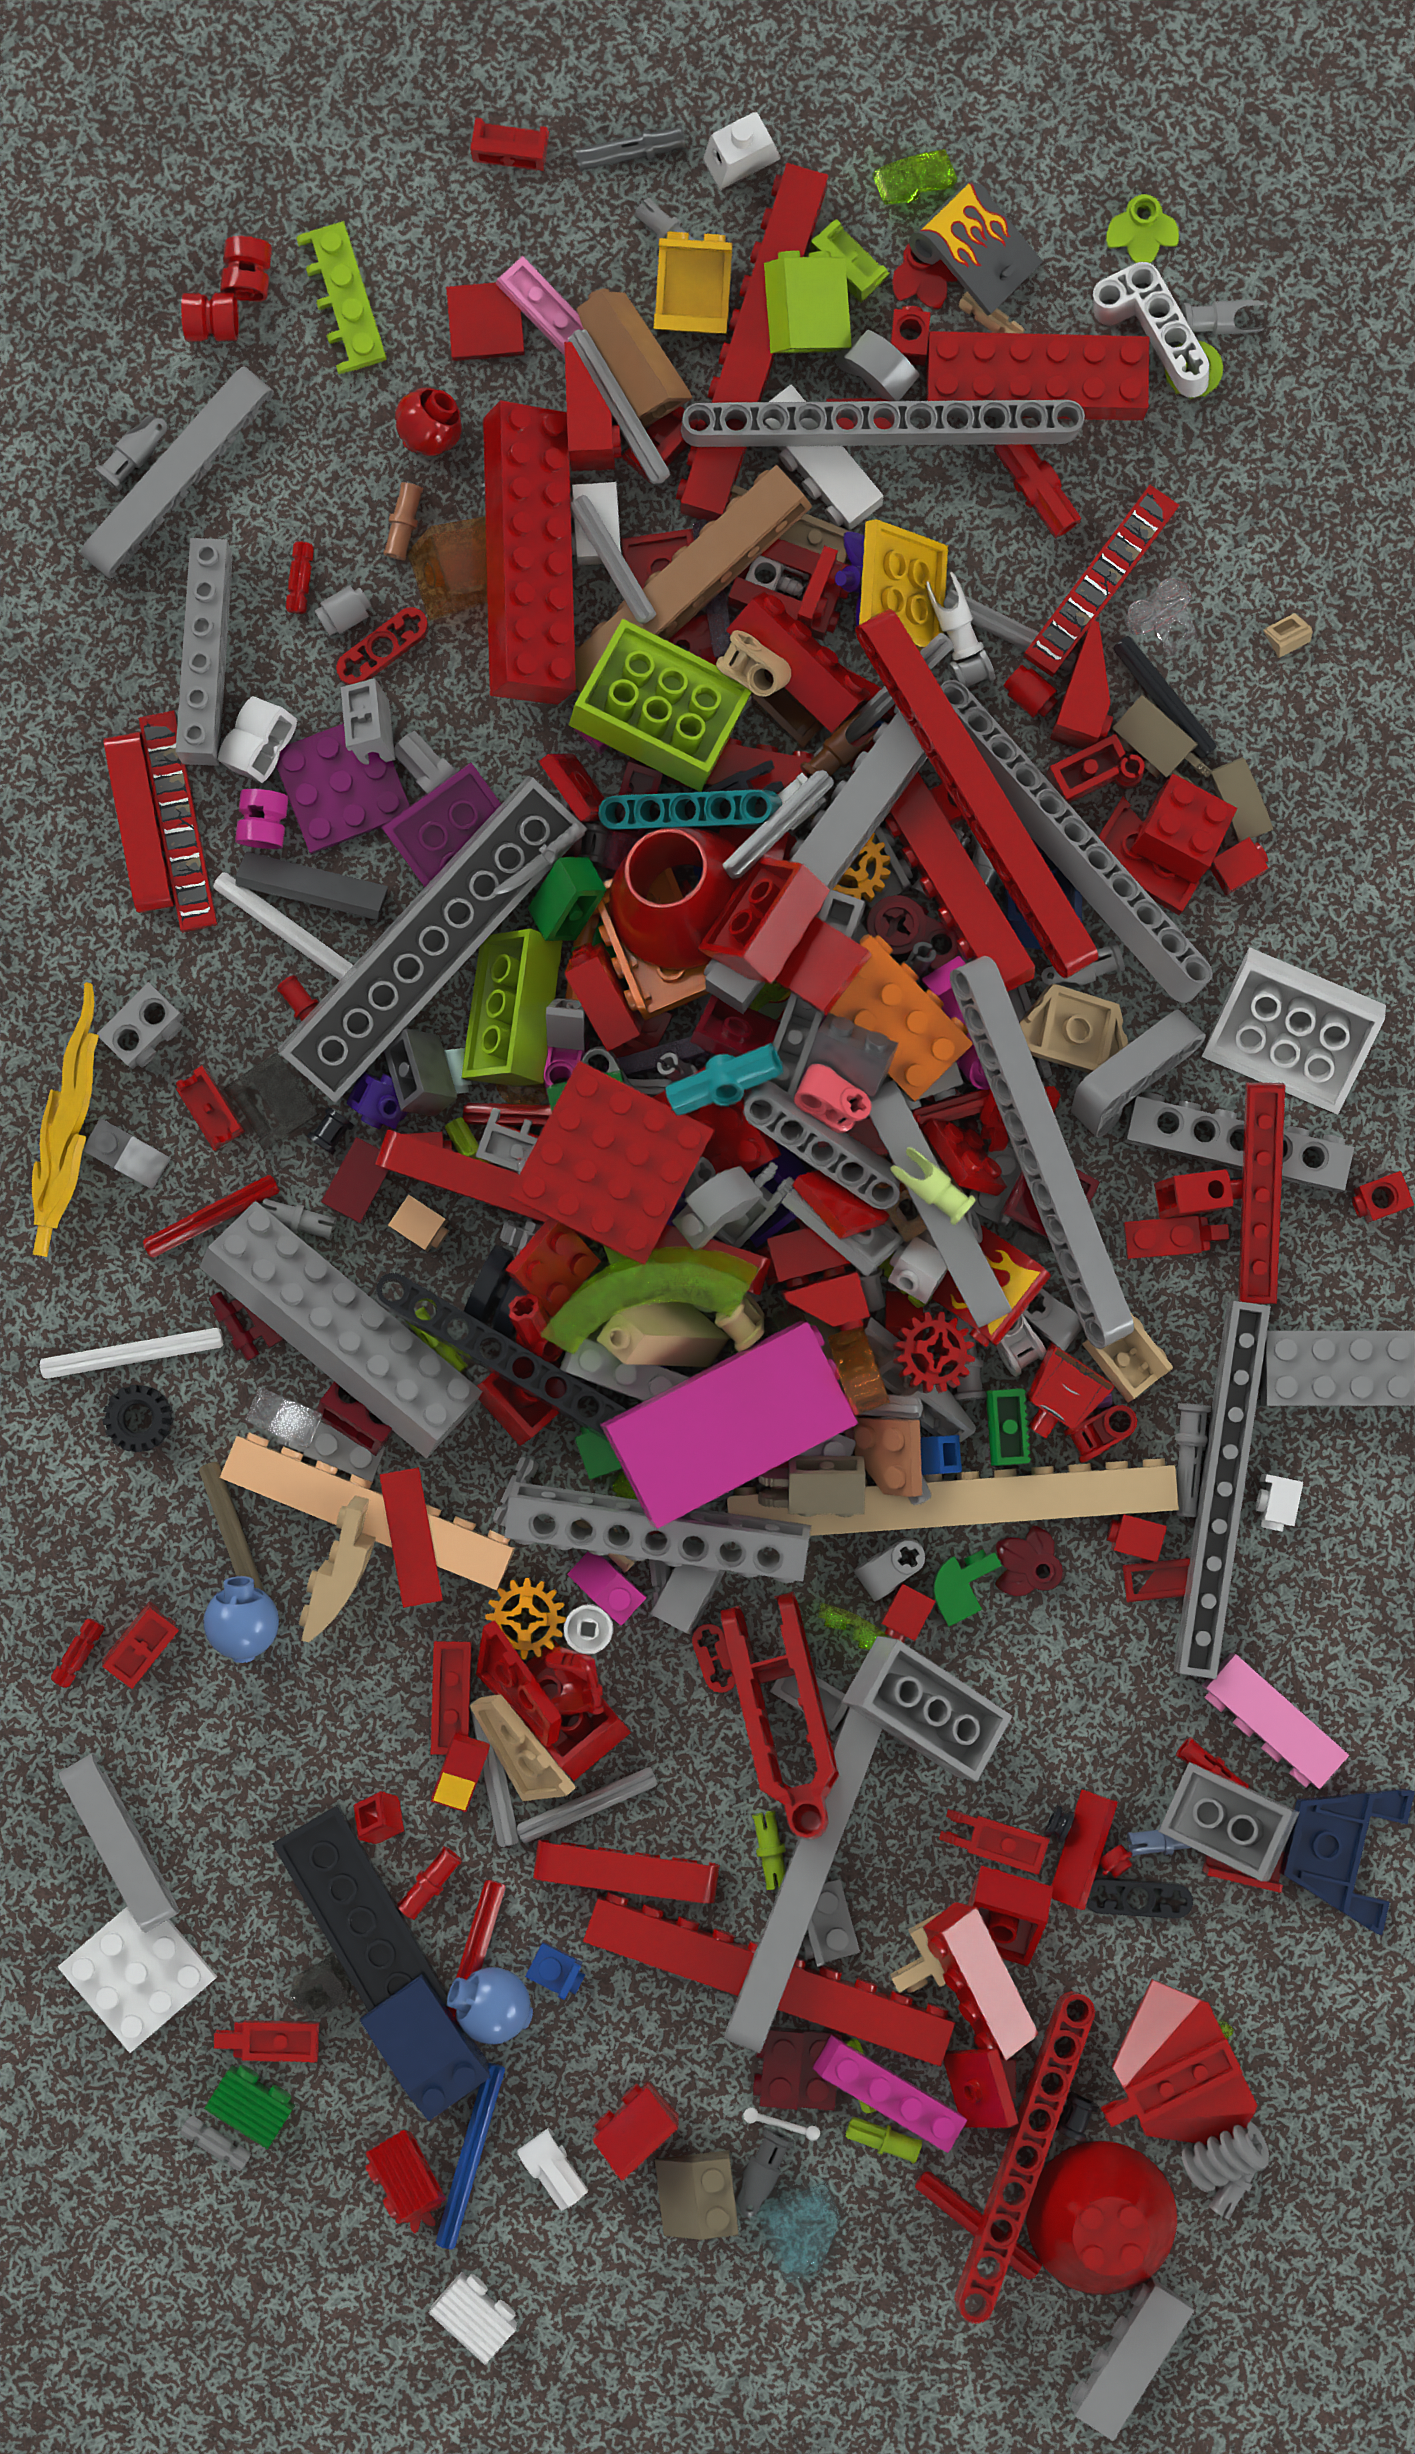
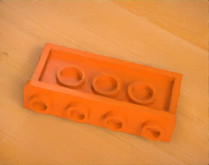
M671 867L655 878L647 894V901L657 904L674 903L684 898ZM613 878L603 882L607 891L593 914L597 915L600 913L604 925L598 927L606 947L613 945L617 957L611 959L618 978H626L630 989L625 990L624 994L632 1012L639 1010L646 1021L709 994L710 992L706 990V976L704 975L708 964L686 970L664 969L639 959L626 947L614 928L609 911V893Z
M864 935L859 940V944L868 949L872 955L829 1013L845 1017L860 1027L872 1032H879L888 1039L899 1043L887 1076L891 1080L894 1079L897 1086L906 1096L915 1102L973 1042L966 1036L969 1033L968 1028L957 1017L953 1016L950 1019L941 1010L944 1006L941 999L928 989L924 992L915 982L919 978L917 974L907 964L903 962L899 965L890 956L893 950L885 940L878 935L875 938L871 935Z

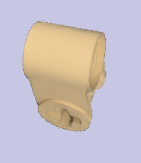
M738 630L733 631L730 636L731 644L725 655L719 657L716 662V667L719 671L735 679L758 696H768L785 687L791 678L789 664L783 658L763 646L750 634ZM765 669L769 670L772 673L774 679L773 684L766 679L764 674Z
M744 1292L715 1314L716 1325L719 1328L722 1327L728 1336L735 1341L734 1347L738 1352L753 1345L764 1334L765 1315L755 1299L747 1292Z

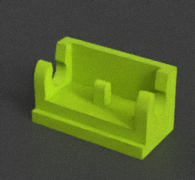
M837 219L811 240L810 253L830 251L831 257L846 259L848 291L860 303L890 275L883 265L880 266L844 230V227Z

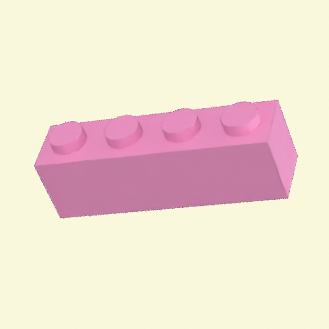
M1230 1653L1218 1666L1217 1679L1208 1678L1202 1685L1208 1691L1204 1698L1218 1711L1222 1712L1227 1708L1237 1718L1232 1723L1249 1738L1255 1733L1265 1743L1261 1749L1277 1763L1283 1758L1290 1764L1293 1769L1289 1774L1305 1788L1311 1783L1314 1787L1320 1789L1349 1756L1234 1653Z

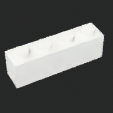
M791 384L769 402L806 401ZM770 418L763 421V425L769 430H778L782 427L776 419ZM805 418L800 421L801 426L807 430H814L818 427V424L813 419ZM778 446L782 451L779 457L783 464L791 472L797 469L805 479L802 481L804 489L814 500L820 497L828 507L825 509V513L834 525L838 527L843 525L846 530L850 531L882 506L883 494L843 446Z

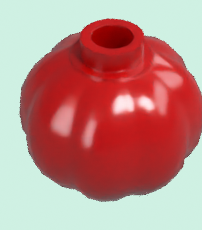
M427 387L417 389L405 395L398 403L395 412L396 430L404 446L409 451L421 453L425 456H437L450 450L459 441L462 432L461 413L455 400L445 391Z

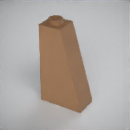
M599 289L589 294V300L576 308L583 329L589 333L644 429L692 399L689 389L626 293L609 292L608 289Z

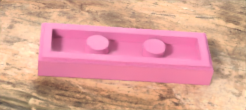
M522 256L497 279L496 285L565 356L564 342H568V338L574 331L578 329L584 330L580 317Z

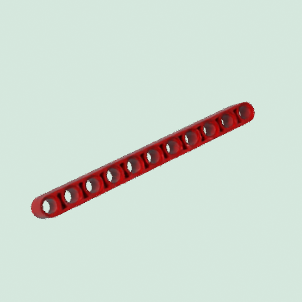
M886 609L856 626V636L862 649L1056 972L1064 979H1067L1097 961L1098 951L897 614L891 609Z
M391 1130L386 1131L375 1163L376 1166L543 1223L549 1218L508 1196L519 1176L518 1173ZM667 1224L649 1259L759 1296L772 1263L771 1259L710 1239L704 1247L694 1250L677 1227ZM575 1231L578 1235L584 1236L583 1234Z

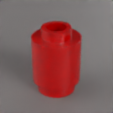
M1023 664L1014 671L1003 685L1009 692L1007 696L1033 719L1038 714L1044 718L1058 703V700L1054 698L1058 690L1032 667L1028 670Z

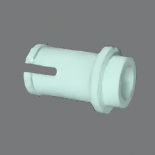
M465 1048L444 1050L456 1094L469 1092L468 1085H472L471 1081L461 1078Z

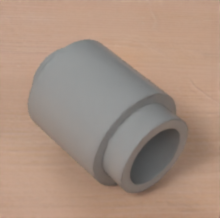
M349 585L320 603L321 607L314 612L329 636L336 632L340 635L368 618L369 615L366 610L371 605L361 588L354 591Z

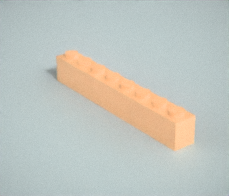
M249 1432L247 1438L236 1436L220 1475L221 1479L334 1525L337 1523L341 1507H347L355 1495L369 1499L362 1534L376 1537V1542L392 1548L383 1494L370 1489L373 1482L354 1474L351 1475L350 1480L336 1475L337 1467L317 1460L315 1466L303 1462L304 1454L283 1446L281 1452L267 1447L270 1440ZM426 1504L436 1565L497 1590L502 1583L515 1547L508 1545L510 1539L504 1538L505 1535L492 1530L489 1531L488 1536L474 1531L475 1523L455 1516L453 1522L439 1516L442 1510Z

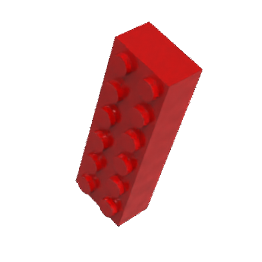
M929 331L926 401L1072 400L1081 405L1084 410L1085 419L1143 421L1148 410L1150 336ZM1060 416V417H1058L1057 419H1070V418H1069V417H1066V416Z

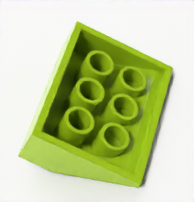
M622 618L574 705L569 726L701 792L752 691L735 679L724 675L716 665Z

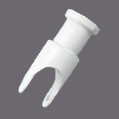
M950 572L959 596L958 602L953 607H942L936 601L929 581H927V590L941 629L947 632L949 639L954 645L953 660H958L983 650L984 646L982 642H978L971 625L973 617L960 583L953 572Z

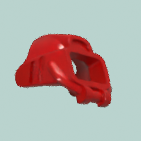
M564 1647L552 1649L553 1653L546 1656L545 1663L548 1667L554 1668V1675L563 1687L562 1695L550 1700L559 1713L576 1714L588 1712L594 1715L602 1713L604 1711V1705L601 1701L603 1688L598 1684L595 1659L589 1655Z

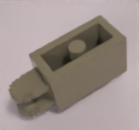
M1144 695L1138 698L1112 728L1118 733L1117 737L1122 747L1128 753L1136 749L1145 757L1144 767L1156 778L1161 773L1169 778L1173 773L1194 784L1176 770L1185 759L1193 765V768L1200 775L1208 777L1213 772L1192 753L1198 744Z
M795 1456L789 1459L788 1468L770 1469L758 1476V1481L762 1485L788 1487V1489L761 1490L758 1494V1502L761 1506L786 1507L789 1514H798L804 1517H811L816 1514H835L840 1517L864 1514V1456Z

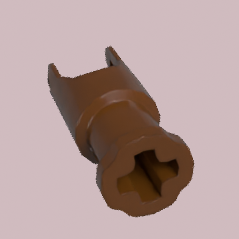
M862 710L847 719L822 744L823 749L810 762H803L800 765L801 770L808 779L816 771L821 770L826 771L831 777L839 768H846L873 742L877 730L859 747L852 746L846 739L845 733L848 726L861 715Z

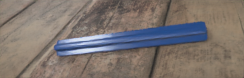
M488 2063L490 2078L479 2086L436 2238V2245L445 2249H454L456 2246L504 2076L505 2068L496 2063Z

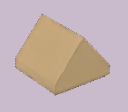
M1292 614L1263 630L1278 658L1309 643L1313 632L1311 626L1297 614Z

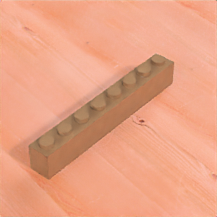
M777 465L771 470L762 472L755 479L754 486L744 495L735 497L728 504L726 512L716 521L713 520L707 523L701 529L699 537L689 546L680 548L673 555L672 562L662 571L653 573L646 580L645 587L642 590L656 612L652 620L645 624H640L624 600L619 605L618 612L612 618L598 624L592 630L591 637L580 647H575L576 688L580 693L622 618L668 641L812 508L806 496Z

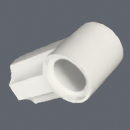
M547 2128L518 2149L517 2153L529 2173L535 2179L539 2178L562 2211L579 2201L588 2192V2189L567 2160V2153L562 2145L558 2147L552 2138L555 2134L551 2129Z

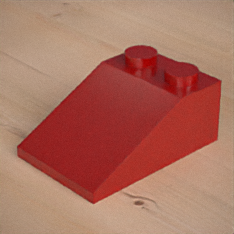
M564 342L568 451L571 471L615 470V458H622L620 425H613L611 411L573 343Z
M1094 620L1091 621L1084 637L1050 736L1051 740L1080 750H1084L1104 740L1107 737L1113 720V716L1107 715L1111 704L1100 625L1099 622Z
M553 1640L555 1645L554 1648L560 1647V1645L555 1640ZM545 1647L542 1649V1656L537 1657L535 1655L526 1663V1666L551 1700L562 1695L563 1687L554 1675V1668L548 1667L545 1663L546 1656L553 1653L551 1649ZM601 1697V1701L604 1705V1711L600 1714L594 1715L588 1712L560 1714L562 1719L558 1741L546 1748L573 1781L631 1733L603 1697Z

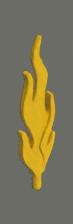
M88 982L84 984L81 1016L64 1053L61 1092L50 1090L40 1129L41 1162L35 1161L33 1166L32 1199L34 1225H38L32 1255L48 1256L53 1228L57 1229L76 1187L82 1152L86 1141V1136L80 1135L79 1132L89 1108L93 1083L94 1051L99 1038L97 1034L88 1033L93 1019L95 1004L93 985Z

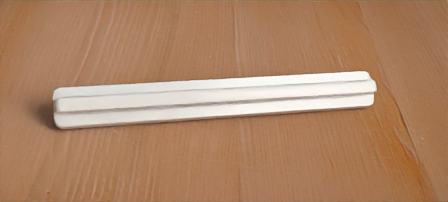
M223 872L216 879L213 885L216 891L338 980H341L353 967L351 963L248 888L236 886V879L226 872Z
M211 1328L49 1357L40 1360V1371L43 1378L48 1379L216 1349L223 1346V1335L221 1329Z

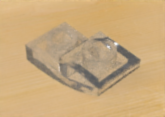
M259 1386L244 1421L300 1446L309 1448L323 1414Z

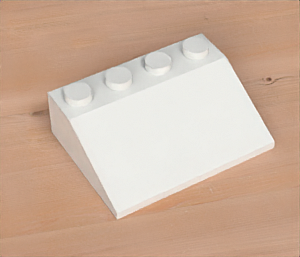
M1249 947L1202 1057L1262 1083H1284L1285 1093L1338 1115L1385 1020L1386 1005Z

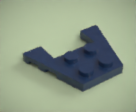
M1394 1789L1297 1799L1294 1810L1300 1813L1288 1837L1280 1873L1367 1929L1382 1935L1390 1902L1353 1892L1371 1816L1408 1824L1415 1791Z

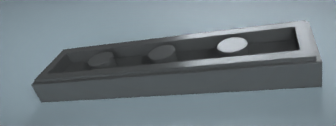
M247 851L236 874L235 881L236 886L375 920L379 919L388 893V886Z

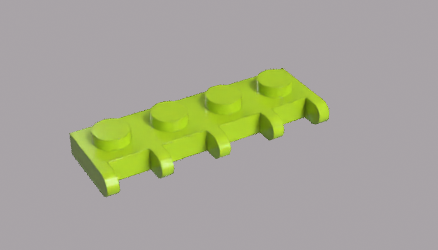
M344 221L298 235L296 237L298 246L313 243L318 259L317 263L310 264L305 268L307 275L313 276L322 273L329 296L316 301L318 310L333 307L340 329L327 334L328 343L332 344L343 340L349 358L348 361L336 365L338 374L386 361L387 358Z

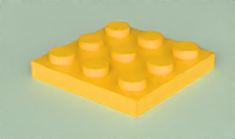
M878 519L866 521L859 625L884 610L891 609L897 614L919 651L926 647L939 633H943L928 595L927 581L930 583L936 601L942 607H945L943 602L946 592L948 545Z

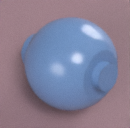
M236 1576L226 1579L223 1582L224 1590L218 1592L209 1602L204 1614V1631L209 1643L217 1652L232 1658L234 1662L246 1663L254 1660L255 1656L263 1653L272 1644L278 1632L279 1616L273 1600L261 1589L254 1588V1580L251 1577Z
M498 1967L480 1969L472 1973L467 1980L457 1977L452 1983L447 1997V2005L456 2009V2018L462 2030L475 2041L484 2044H501L511 2040L522 2029H526L529 2026L533 2015V2009L530 2007L529 1993L524 1983L514 1973Z

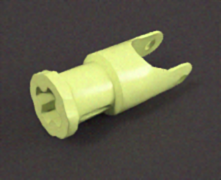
M908 1147L906 1149L907 1155L921 1167L925 1179L913 1178L898 1166H892L891 1172L928 1205L934 1204L951 1218L950 1223L955 1226L976 1199L973 1196H965L950 1183L951 1178L918 1151Z

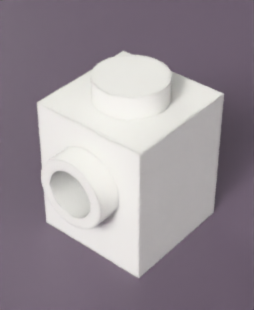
M915 1236L907 1248L900 1245L889 1263L894 1269L888 1281L926 1304L942 1282L948 1268L938 1249Z

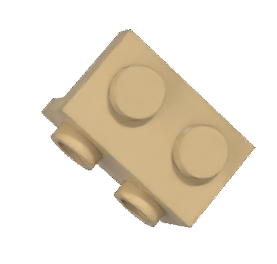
M1132 1313L1134 1330L1128 1336L1102 1349L1095 1348L1088 1339L1082 1343L1127 1403L1135 1399L1155 1381L1173 1369V1366L1167 1360L1165 1352L1156 1346L1144 1330L1143 1324Z

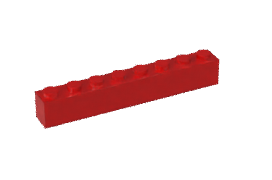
M876 730L864 735L863 737L851 742L850 744L854 747H859ZM873 741L863 751L869 753L875 742ZM858 756L849 764L851 770ZM917 772L887 813L886 818L883 819L885 827L893 839L898 836L904 846L901 852L905 861L911 869L917 867L923 877L919 879L920 885L929 899L935 897L941 907L937 911L946 929L953 927L959 938L956 940V944L965 960L971 958L973 961L982 956L990 957L1000 971L1007 992H1010L1034 979L1035 965L920 774Z

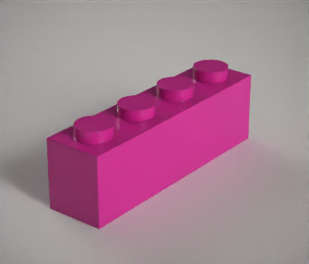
M833 2035L829 2038L812 2067L827 2081L949 2153L967 2122V2119L955 2109Z

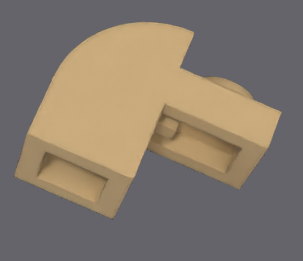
M941 1911L908 1929L922 1957L890 1974L898 1992L906 1989L908 1993L920 1989L928 1983L926 1977L933 1975L939 1988L945 1984L943 1979L944 1970L939 1960L928 1949V1938L922 1928L942 1913Z

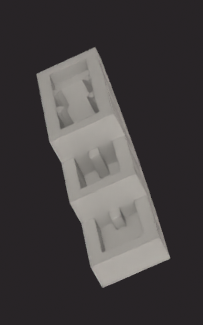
M870 1317L863 1322V1326L855 1328L848 1334L845 1344L873 1364L871 1377L896 1395L913 1396L921 1399L923 1404L921 1416L918 1419H914L920 1420V1426L934 1436L959 1435L960 1442L975 1433L976 1426L948 1390L939 1394L934 1386L932 1391L926 1394L923 1393L922 1383L914 1388L909 1387L912 1379L910 1375L900 1378L898 1374L904 1369L903 1364H894L893 1359L900 1356L901 1353L892 1348L893 1344L900 1340L876 1320ZM912 1358L915 1366L920 1370V1366L915 1361V1359Z

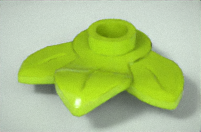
M1146 194L1138 195L1131 199L1127 205L1126 212L1115 216L1111 220L1106 233L1107 247L1120 248L1126 246L1127 252L1135 264L1139 262L1151 264L1159 251L1160 245L1174 247L1178 245L1179 229L1175 220L1162 213V207L1156 198ZM1142 208L1147 209L1150 212V217L1141 219L1137 215V211Z

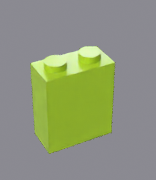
M785 251L778 253V259L764 263L770 353H832L852 348L845 258L831 257L830 251L811 252L809 257H800V251Z

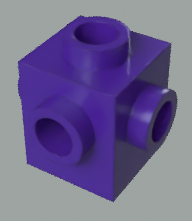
M364 1072L358 1078L346 1102L357 1113L362 1114L361 1121L377 1129H381L383 1124L396 1129L399 1121H402L408 1113L401 1111L392 1077L383 1073L380 1079Z

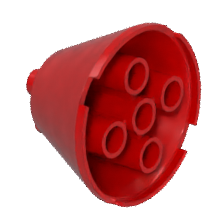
M1090 2141L1062 2151L1040 2173L1026 2214L1027 2231L1039 2261L1058 2281L1084 2293L1095 2295L1116 2294L1137 2287L1148 2280L1162 2266L1170 2253L1176 2236L1177 2208L1167 2179L1161 2170L1144 2154L1132 2147L1117 2142Z

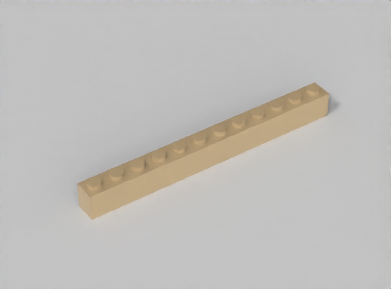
M1165 1458L1142 1460L1143 1467L1128 1468V1461L1105 1462L1106 1470L1091 1471V1463L1068 1465L1069 1472L1054 1473L1053 1466L1031 1467L1032 1475L1017 1476L1016 1469L994 1470V1478H979V1471L957 1473V1480L942 1481V1474L923 1475L931 1492V1498L918 1505H912L907 1496L883 1494L878 1486H868V1479H865L864 1514H854L850 1517H840L835 1514H816L811 1517H804L798 1514H789L786 1507L761 1506L758 1502L756 1487L734 1488V1496L727 1498L728 1513L811 1525L810 1536L1179 1510L1175 1465L1165 1466ZM771 1486V1490H773V1489H788V1487H774V1486Z

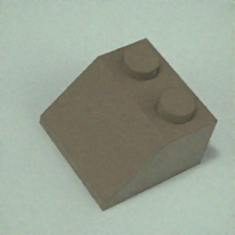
M730 2150L655 2159L664 2236L703 2240L739 2235Z

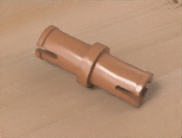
M401 482L395 511L390 514L388 520L391 523L383 555L406 560L412 530L417 529L418 521L415 518L421 493H423L422 487Z

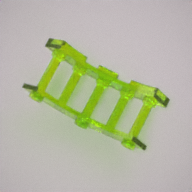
M685 1246L653 1249L646 1264L642 1265L625 1257L608 1265L582 1284L551 1319L541 1336L574 1355L582 1342L603 1322L629 1308L653 1302L676 1301L697 1304L718 1311L731 1318L760 1268L724 1252L715 1250L712 1252L703 1249L695 1250Z

